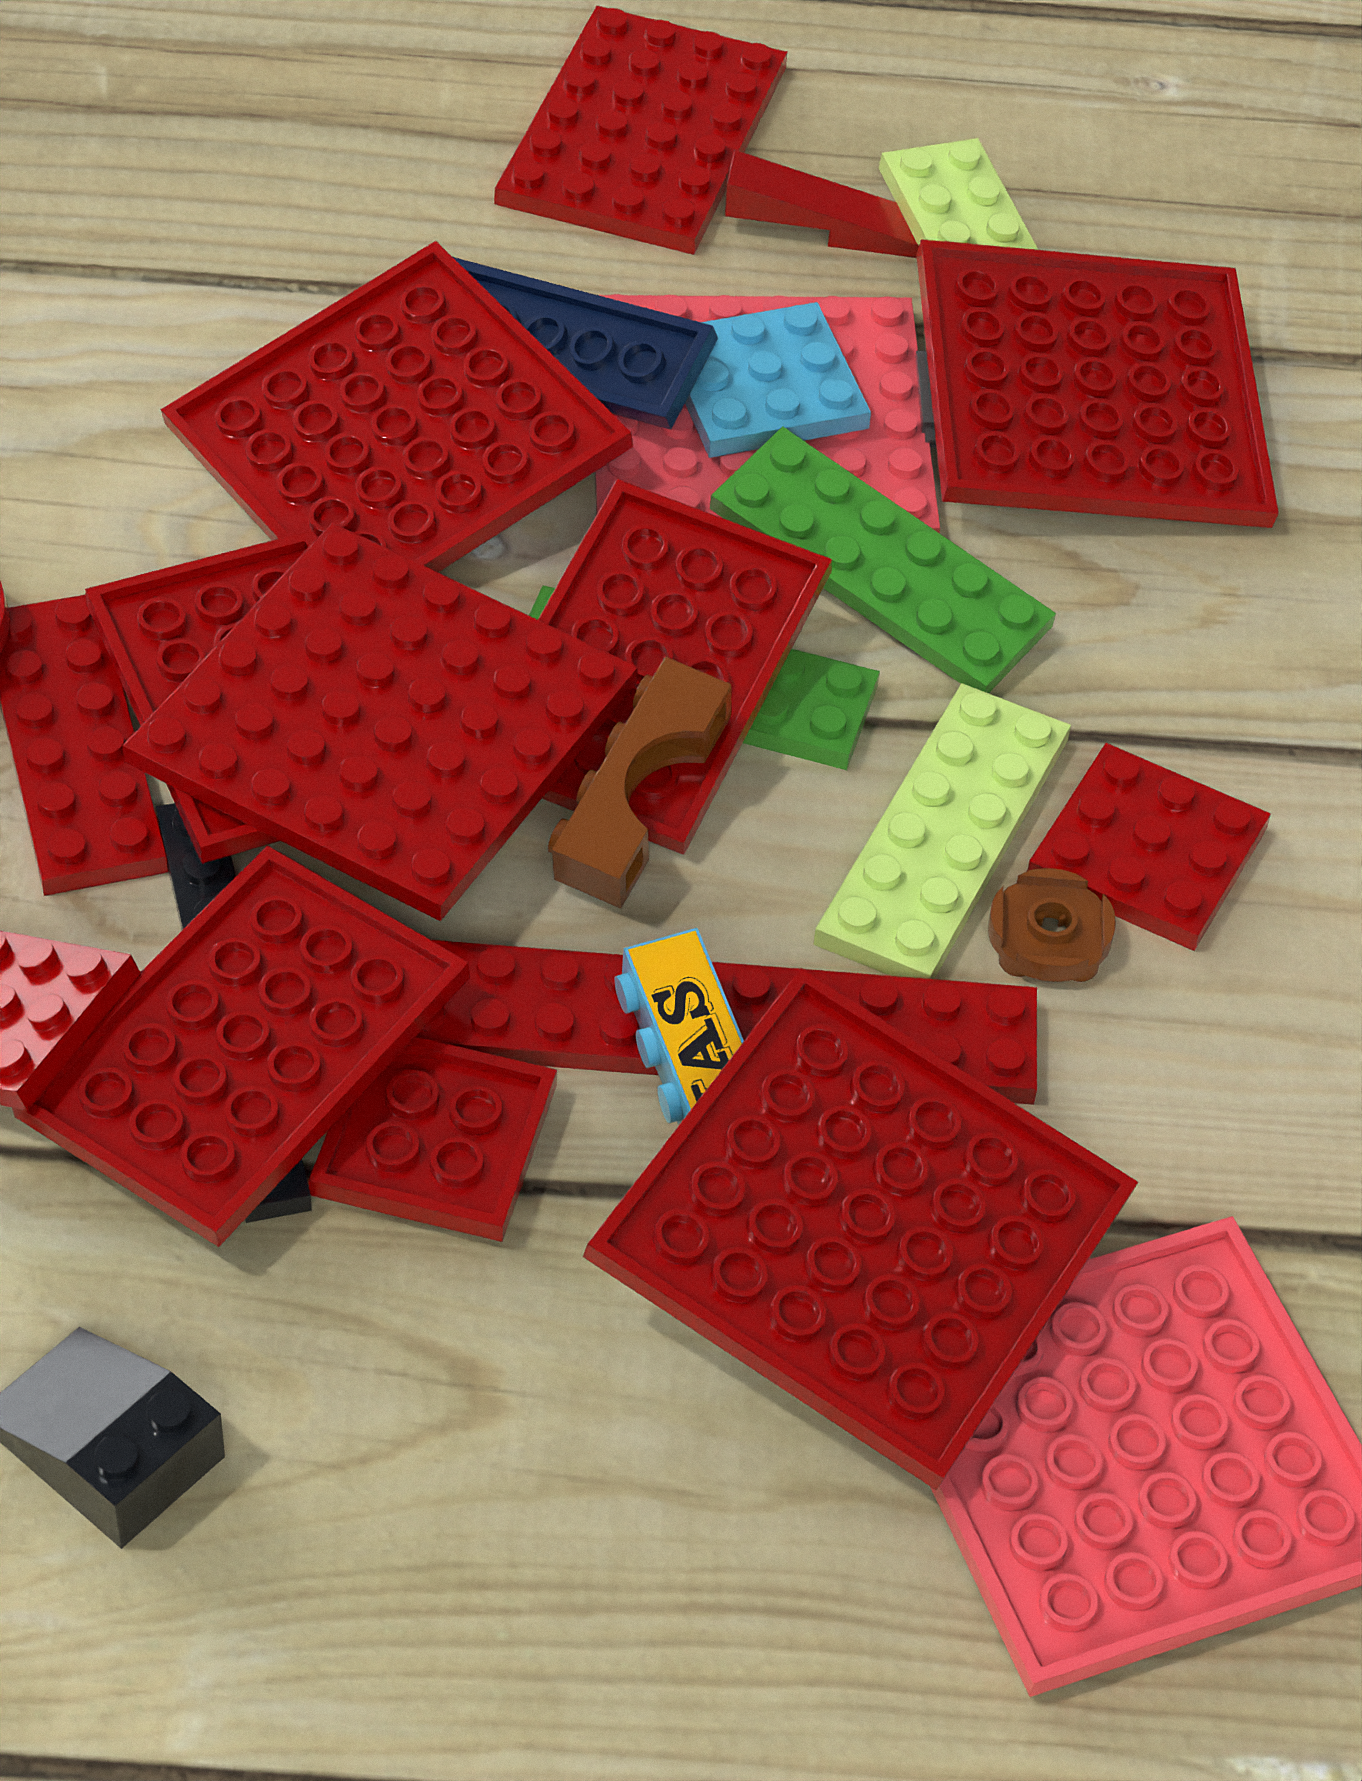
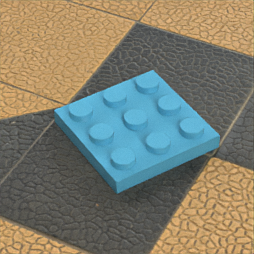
M818 302L701 322L714 326L718 340L685 405L709 458L759 449L782 426L803 441L869 429L871 411Z

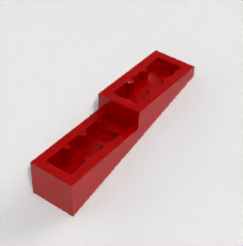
M734 150L727 181L725 217L829 230L828 247L917 258L916 254L919 246L896 202Z

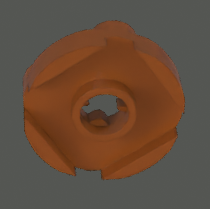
M1043 868L1029 870L1018 875L1016 884L1007 887L1004 892V885L995 894L991 905L988 935L992 947L999 954V965L1006 973L1012 976H1028L1042 981L1063 982L1073 980L1085 982L1092 979L1097 974L1099 965L1108 956L1113 941L1116 919L1110 901L1104 894L1102 900H1100L1096 894L1087 889L1088 880L1069 871ZM1045 918H1053L1058 920V927L1065 926L1066 929L1054 932L1045 930L1040 926L1043 925Z

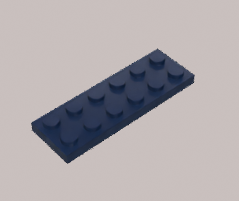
M453 257L611 413L666 429H672L718 340L713 325Z

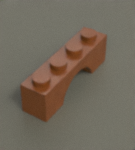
M668 657L663 659L654 676L647 674L641 680L633 699L634 710L626 724L618 722L614 726L606 743L605 760L598 772L590 770L585 775L577 794L576 802L578 806L569 820L562 818L557 823L548 843V852L552 854L554 880L620 909L649 861L648 829L638 820L628 804L633 791L644 778L665 766L677 763H705L731 718L730 683Z

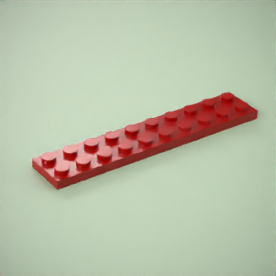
M432 940L468 961L470 978L416 1035L417 1037L545 1067L658 1075L655 1066L646 1068L641 1059L636 1041V1030H639L640 1026L634 1012L625 1014L617 997L614 978L622 974L623 955ZM712 962L743 1040L747 1038L799 968ZM804 969L1013 1103L1034 1105L1037 1093V987Z

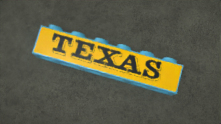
M698 928L624 948L622 974L614 978L616 993L622 1010L625 1014L634 1012L640 1029L636 1030V1041L641 1059L646 1068L656 1067L662 1085H658L657 1092L663 1115L669 1124L677 1122L679 1125L744 1041Z

